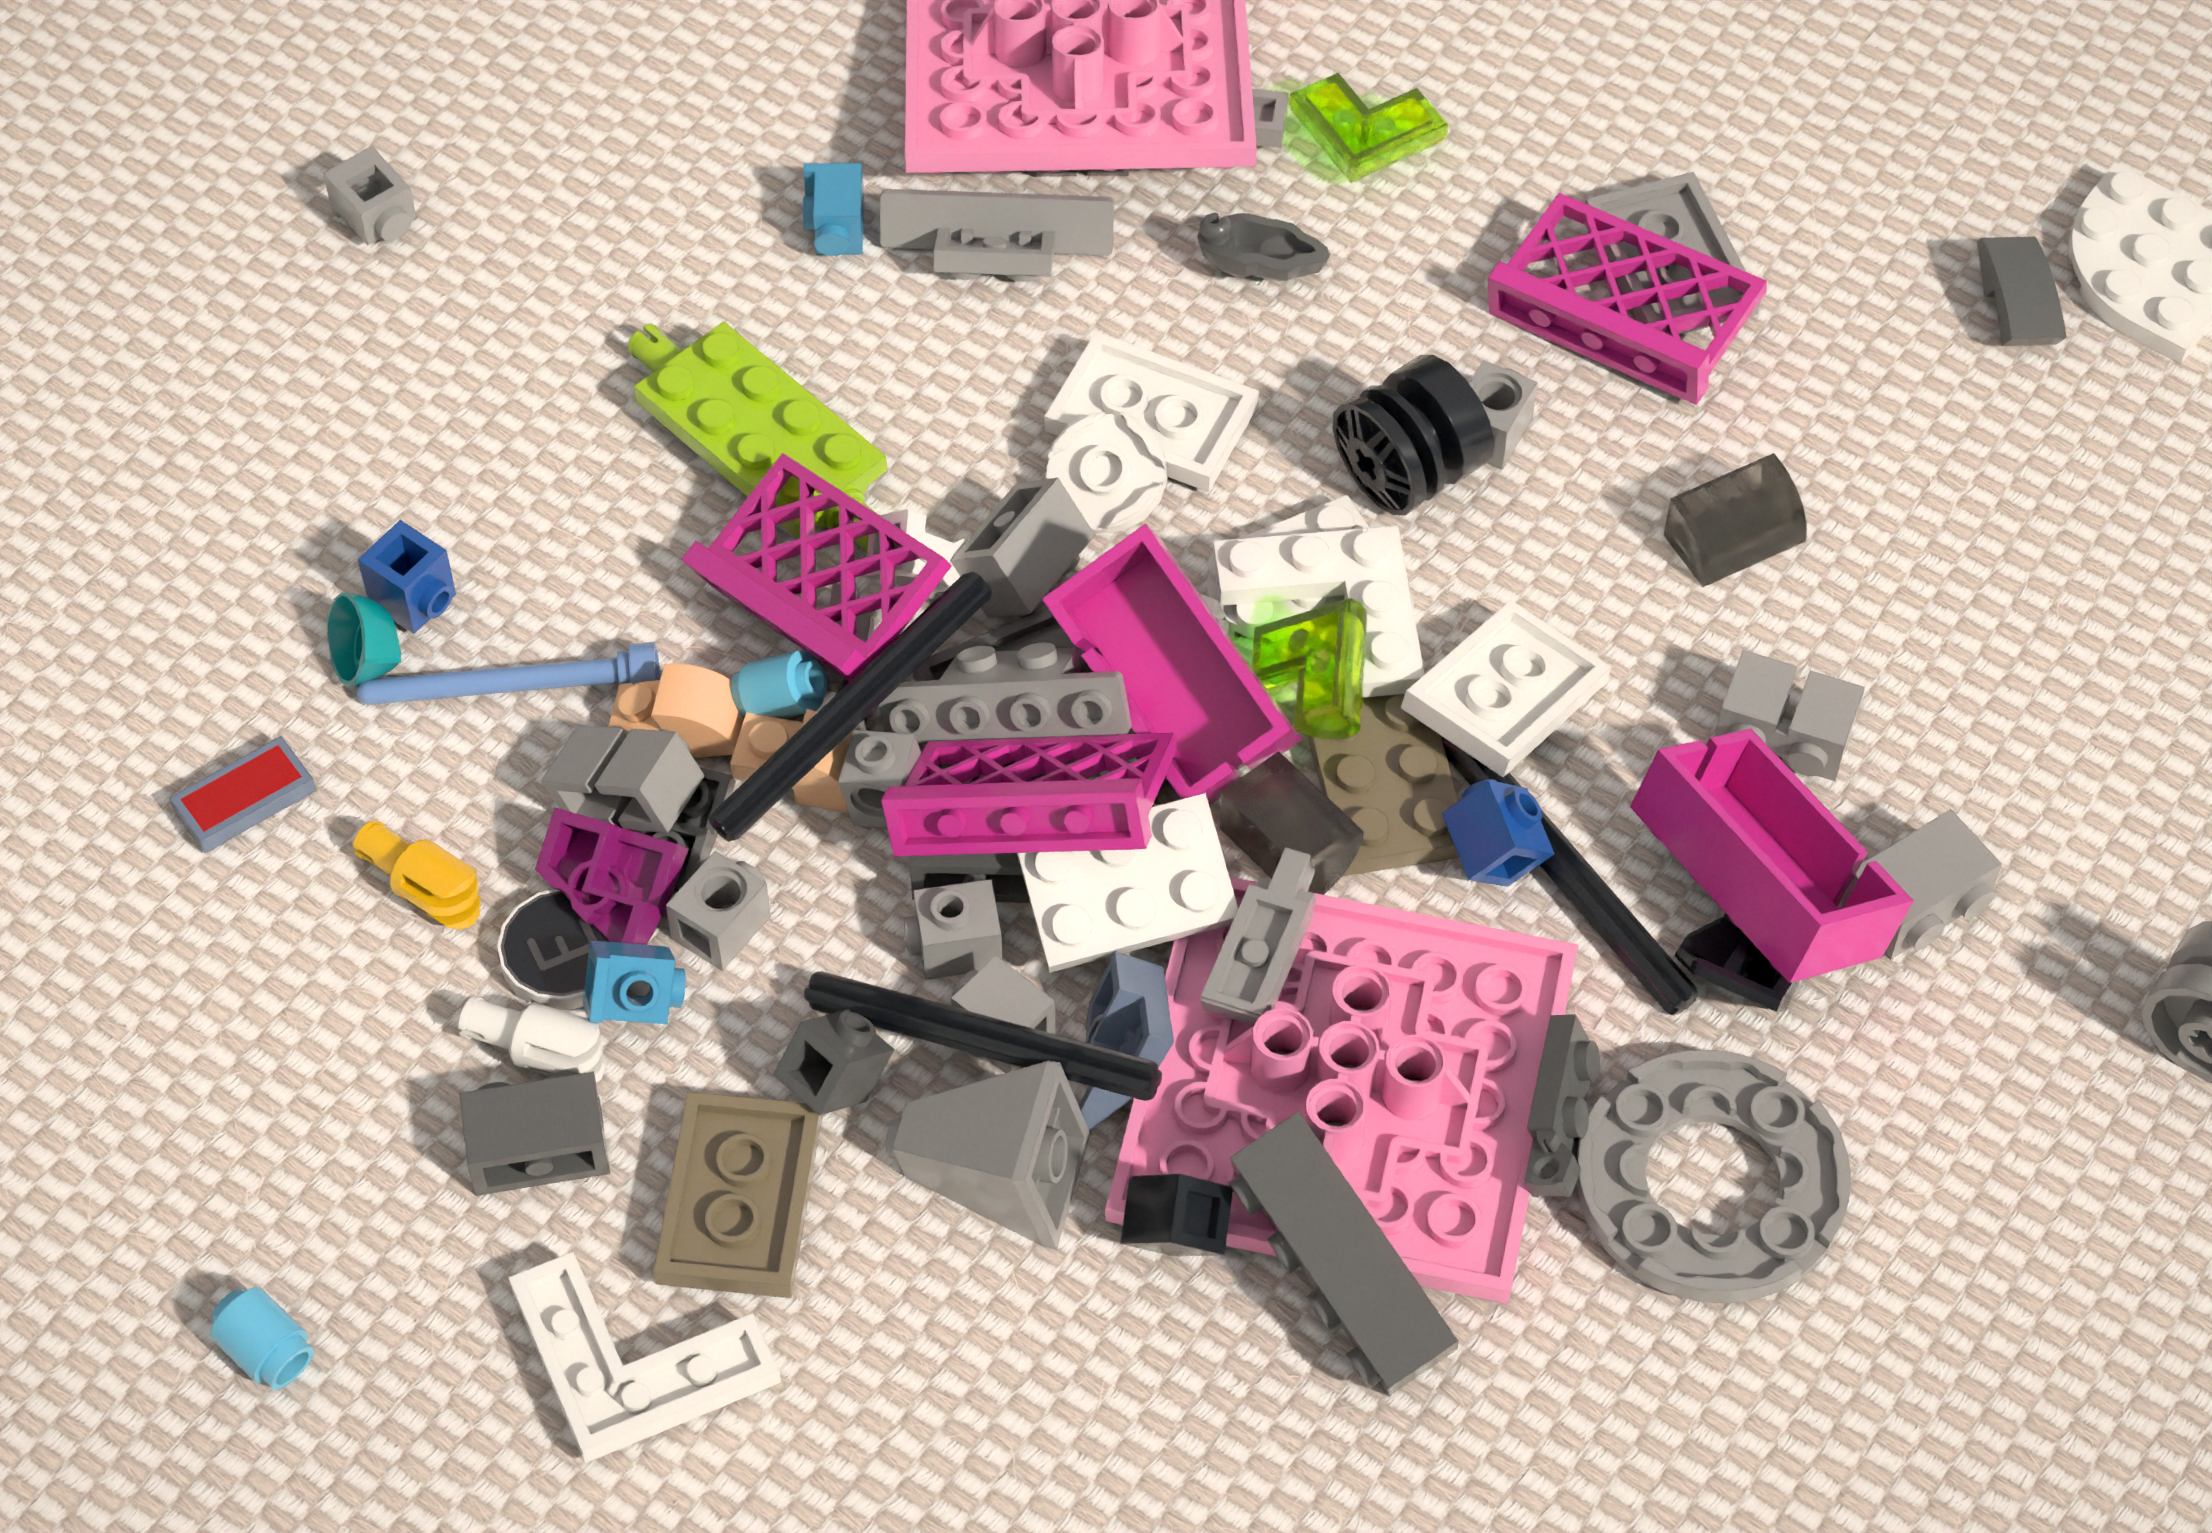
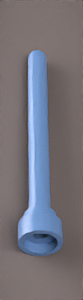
M656 642L629 644V650L618 651L617 658L374 679L358 686L357 697L362 703L373 705L608 683H632L633 685L638 682L660 680L658 650Z

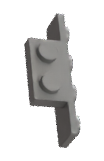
M884 189L880 195L881 246L885 248L934 249V272L948 273L949 276L956 279L968 280L978 278L982 274L1006 275L1014 281H1034L1041 276H1052L1054 254L1108 256L1113 251L1114 200L1111 197Z
M1045 642L1030 644L1016 651L995 652V649L990 646H975L965 649L956 655L940 680L902 682L879 704L884 732L915 735L918 745L927 744L928 741L1127 734L1132 726L1124 679L1120 672L1081 673L1082 668L1077 647L1055 648L1054 644Z

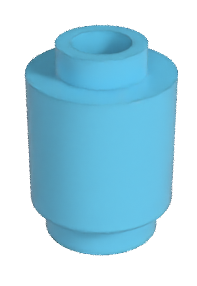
M804 650L749 662L731 678L732 698L743 718H745L746 712L787 719L804 715L806 709L817 711L821 707L827 691V676L824 668L810 653Z
M254 1287L246 1291L236 1289L230 1292L217 1304L212 1313L214 1323L210 1330L211 1339L258 1384L266 1382L274 1390L281 1389L294 1381L312 1360L314 1349L307 1343V1332L261 1287Z

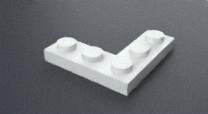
M1398 526L1213 541V560L1220 606L1344 595L1361 698L1405 694L1408 688L1425 675Z
M574 1252L508 1277L514 1297L585 1463L781 1383L779 1368L753 1313L623 1366Z

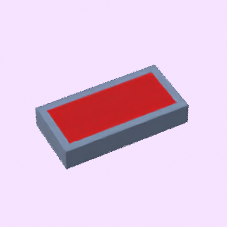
M279 736L171 796L169 799L174 812L205 854L316 791L312 776L283 737Z

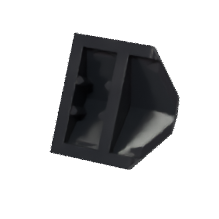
M1726 913L1723 917L1689 933L1674 955L1694 976L1776 1012L1786 1010L1800 982L1799 980L1789 983L1781 973L1776 971L1769 960L1742 930L1732 923Z

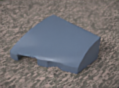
M1115 951L1089 1001L1085 1043L1152 1060L1159 1067L1174 1043L1163 966ZM1089 1086L1079 1104L1089 1130L1116 1113L1132 1097Z

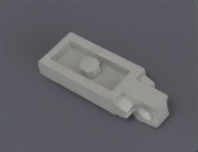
M1285 847L1272 880L1260 877L1255 886L1248 885L1201 994L1200 1002L1203 1010L1254 1026L1260 1016L1274 1009L1313 917L1316 897L1314 893L1308 892V889L1313 879L1315 868L1311 867L1310 854Z

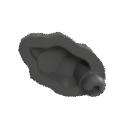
M1211 213L1203 217L1199 223L1200 232L1197 238L1203 256L1221 271L1238 278L1253 275L1275 281H1288L1294 277L1319 273L1325 267L1330 257L1328 247L1290 222L1247 213H1237L1219 218L1218 213Z

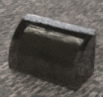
M1772 453L1670 498L1663 536L1700 585L1705 587L1806 542L1807 523L1798 490L1785 466L1776 454Z
M1279 751L1220 791V829L1271 879L1285 847L1310 854L1311 867L1315 868V873L1308 892L1324 895L1347 871L1360 849L1364 831Z

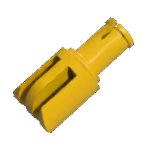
M378 820L366 823L359 830L353 842V848L356 849L354 854L390 875V887L394 894L448 928L462 930L475 923L480 915L481 906L476 869L429 839L410 843Z

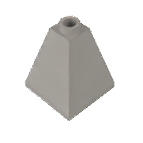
M1046 1061L906 1102L902 1118H894L889 1124L886 1135V1151L889 1158L897 1159L907 1178L1043 1247L1057 1250L1091 1133L1061 1063Z

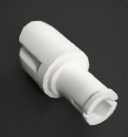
M477 996L471 997L465 1003L458 1024V1029H461L460 1036L508 1049L514 1065L549 1076L563 1071H571L578 1074L594 1071L596 1083L602 1079L605 1063L598 1023L589 1022L588 1018L539 1003L531 1004L521 1012L484 1001V999Z

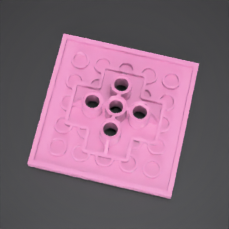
M907 0L906 173L940 174L944 172L998 173L1002 171L1056 172L1060 170L1099 169L1113 171L1117 169L1160 168L1171 170L1175 168L1218 167L1229 169L1233 167H1256L1257 148L1245 0Z
M1230 877L1239 908L1248 885L1255 886L1257 882ZM1314 893L1316 902L1313 908V917L1274 1009L1260 1016L1253 1026L1205 1011L1200 1002L1203 989L1231 925L1174 940L1165 975L1174 1043L1158 1067L1162 1072V1082L1157 1089L1155 1097L1148 1101L1135 1098L1133 1100L1106 1205L1105 1221L1123 1225L1128 1183L1132 1176L1183 1174L1229 1186L1228 1181L1237 1176L1232 1168L1230 1157L1299 1111L1420 1286L1509 1304L1530 1192L1524 1183L1533 1138L1527 1130V1124L1550 1015H1565L1578 944ZM1353 1008H1364L1367 1011H1358ZM1273 1051H1286L1291 1054L1278 1055L1273 1053ZM1338 1064H1351L1356 1067L1344 1068ZM1404 1077H1416L1423 1081H1410ZM1338 1121L1346 1125L1330 1126L1324 1122ZM1233 1193L1226 1246L1276 1256L1267 1241L1268 1237L1276 1233L1261 1210L1250 1216Z

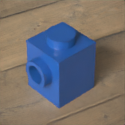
M399 520L357 559L366 596L385 607L395 622L413 634L431 618L440 616L448 608L452 598L456 595L447 550L402 520Z
M1493 779L1483 780L1465 789L1462 793V799L1442 813L1468 880L1508 887L1554 855L1541 822V808L1537 800L1529 793L1528 788L1501 783Z

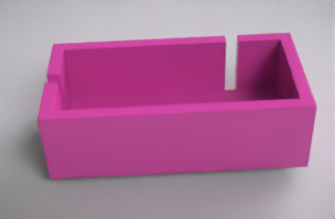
M1146 523L1042 598L1071 642L1084 652L1081 656L1092 672L1118 671L1123 675L1133 731L1136 734L1174 732L1177 750L1166 773V778L1181 799L1206 793L1210 806L1245 781L1238 771L1244 765L1256 773L1302 740L1160 537Z
M1751 728L1711 737L1706 745L1701 740L1658 749L1630 805V808L1645 823L1651 833L1664 844L1689 872L1690 876L1703 887L1729 916L1732 923L1742 930L1769 960L1772 967L1781 973L1789 983L1883 957L1914 901L1877 861L1866 864L1843 908H1838L1868 851Z

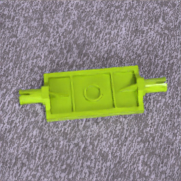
M725 321L684 350L666 337L652 323L643 326V331L651 336L650 339L639 330L630 338L628 343L629 354L639 359L653 371V373L633 386L636 402L747 497L780 455L784 453L872 510L864 503V494L869 484L887 471L886 455ZM791 476L776 496V508L800 501L799 480ZM814 491V496L820 495ZM839 507L815 513V525L829 529L839 527ZM854 517V522L860 521ZM800 518L780 523L796 539L800 537ZM869 535L854 539L855 543L867 554Z

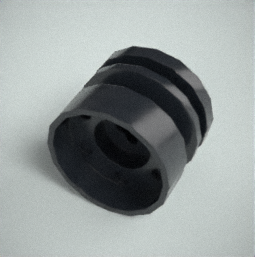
M1433 354L1419 355L1390 373L1382 385H1371L1359 397H1352L1342 403L1333 413L1332 430L1336 446L1348 472L1359 488L1378 507L1392 515L1406 516L1418 508L1424 500L1429 501L1444 488V484L1459 482L1484 466L1493 456L1494 437L1491 423L1480 398L1468 381L1449 362Z

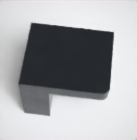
M1183 1174L1132 1176L1128 1183L1120 1244L1170 1256L1225 1255L1233 1190L1227 1185Z

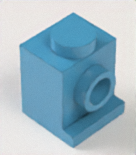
M804 163L805 196H803L804 231H814L816 255H863L865 199L862 163Z
M590 940L582 1003L589 1022L603 1023V1020L668 1024L669 1008H681L683 1005L686 983L685 969L675 968V958L670 948L666 946ZM642 980L650 984V990L646 996L627 995L628 987L635 981Z

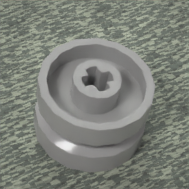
M2203 921L2186 931L2171 957L2167 970L2160 974L2142 1007L2141 1015L2146 1032L2161 1052L2182 1069L2211 1083L2212 921Z

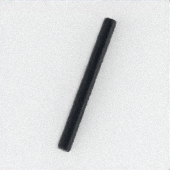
M972 571L959 577L710 814L709 822L713 829L728 842L738 840L991 598V587L984 581L982 576Z
M1442 737L1447 759L1470 786L1483 780L1493 779L1501 783L1522 787L1510 773L1504 777L1500 776ZM1541 809V822L1554 855L1541 863L1540 867L1666 1013L1675 1016L1688 1009L1696 1001L1697 987Z
M818 971L813 973L809 984L804 989V999L809 1001V1006L817 1011L832 1014L848 1009L865 1017L875 1027L1023 1068L1046 1061L1060 1062L1067 1080L1142 1101L1153 1099L1162 1082V1072L1158 1069V1064L1152 1060L828 972Z

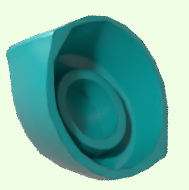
M340 593L334 599L326 617L330 657L340 682L345 686H356L377 679L393 670L401 662V650L394 620L385 607L360 594Z

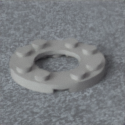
M1687 1050L1662 1055L1641 1063L1629 1070L1627 1078L1613 1087L1604 1097L1600 1096L1589 1114L1587 1133L1585 1137L1580 1138L1577 1162L1581 1167L1576 1186L1585 1219L1596 1239L1620 1266L1636 1278L1665 1293L1699 1302L1738 1303L1766 1297L1786 1289L1805 1277L1826 1256L1841 1229L1849 1203L1851 1189L1849 1157L1840 1131L1826 1108L1819 1100L1813 1103L1800 1090L1787 1082V1073L1759 1059L1738 1053L1719 1050ZM1705 1121L1729 1125L1756 1139L1773 1161L1779 1181L1775 1203L1763 1216L1762 1220L1747 1229H1739V1232L1713 1235L1699 1232L1696 1228L1689 1230L1676 1222L1673 1215L1667 1209L1658 1205L1650 1194L1645 1176L1647 1157L1661 1137L1681 1125Z

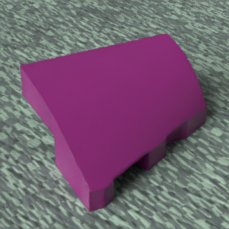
M554 808L535 870L552 888L561 891L571 901L572 909L586 923L594 925L609 942L647 945L666 909V904L671 898L689 848L627 830L608 822Z

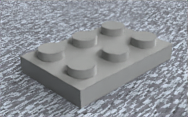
M1694 172L1589 197L1585 200V204L1746 272ZM1626 242L1603 246L1609 263L1640 256L1637 247ZM1677 264L1655 268L1661 285L1691 279L1689 269ZM1645 271L1616 277L1624 294L1651 288ZM1729 286L1708 291L1714 308L1738 303L1745 294ZM1697 293L1667 300L1673 318L1704 311ZM1760 302L1750 316L1758 315ZM1657 303L1632 308L1637 321L1643 324L1663 320ZM1704 326V327H1700V328H1696V329H1691V330H1687V331H1683V332H1678V333H1679V334H1683V333H1687V332H1691V331H1695V330L1707 328V327H1710V326Z

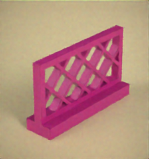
M1560 192L1507 264L1499 261L1488 276L1489 314L1695 405L1699 403L1708 389L1710 373L1767 290V281ZM1565 216L1584 224L1588 234L1557 241L1554 228L1562 217ZM1626 242L1637 247L1640 256L1609 263L1603 246ZM1594 249L1599 263L1598 266L1568 272L1563 258L1564 255ZM1553 258L1559 275L1540 279L1524 272L1529 263ZM1677 264L1689 269L1691 279L1661 285L1655 268ZM1642 271L1646 272L1651 288L1620 295L1615 281L1616 277ZM1605 280L1610 297L1591 301L1577 295L1574 287ZM1729 286L1745 293L1738 303L1714 308L1708 291ZM1697 293L1704 311L1673 318L1667 300ZM1657 303L1663 320L1643 324L1628 317L1626 310ZM1710 326L1714 337L1707 349L1703 350L1682 341L1678 332Z
M784 453L776 460L710 547L707 548L698 541H695L681 559L713 589L800 649L810 653L816 660L848 682L861 672L903 631L952 567L943 556ZM791 476L799 480L800 501L776 508V496ZM814 491L820 495L814 496ZM838 506L839 527L815 534V513ZM854 517L860 521L854 522ZM800 518V539L777 545L776 525ZM761 529L762 550L739 557L733 553L747 533ZM879 533L880 553L855 560L854 539ZM894 543L900 546V548L894 549ZM840 544V565L816 572V550ZM801 555V577L777 583V562ZM917 559L926 563L912 583L896 587V565ZM762 567V572L756 568ZM880 570L881 592L856 599L855 577ZM841 582V604L817 610L816 589ZM801 593L802 599H800L796 595ZM882 609V622L866 642L857 637L856 616ZM842 620V626L836 622Z
M1174 732L928 741L905 785L888 787L881 799L894 856L1146 849L1152 837L1148 815L1177 750ZM1134 757H1142L1131 763L1126 762ZM1073 759H1080L1067 766L1064 765V763L1071 761ZM1018 761V762H1016V763H1014V764H1012V765H1009V766H1007V767H1005V768L1002 767L1003 765H1005V764H1007V763H1009V762ZM954 763H957V764H955V765H953V766H950V767H948V768H946V769H944V770H942V769L939 768V765H940V764H954ZM1105 770L1109 772L1096 779L1087 780L1088 778L1097 775ZM1041 773L1047 774L1031 782H1025L1026 780L1035 777ZM982 774L985 776L969 784H962Z

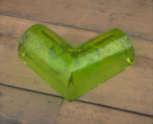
M1339 73L1290 93V110L1350 183L1442 143L1447 137V122L1418 88L1370 109L1367 108Z
M1352 598L1254 627L1252 669L1268 692L1297 684L1294 728L1315 738L1329 740L1345 739L1357 735L1361 730L1368 620L1367 610L1361 603Z

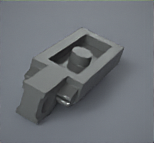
M1576 1014L1550 1015L1527 1124V1130L1532 1136L1533 1142L1524 1183L1532 1197H1571L1581 1171L1575 1155L1579 1138L1585 1137L1588 1130L1589 1113L1586 1101L1590 1081H1595L1599 1075L1600 1054L1596 1042L1590 1041Z

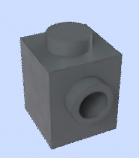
M847 1009L801 1021L773 1075L818 1115H823L866 1102L895 1049L876 1034V1028L868 1019Z

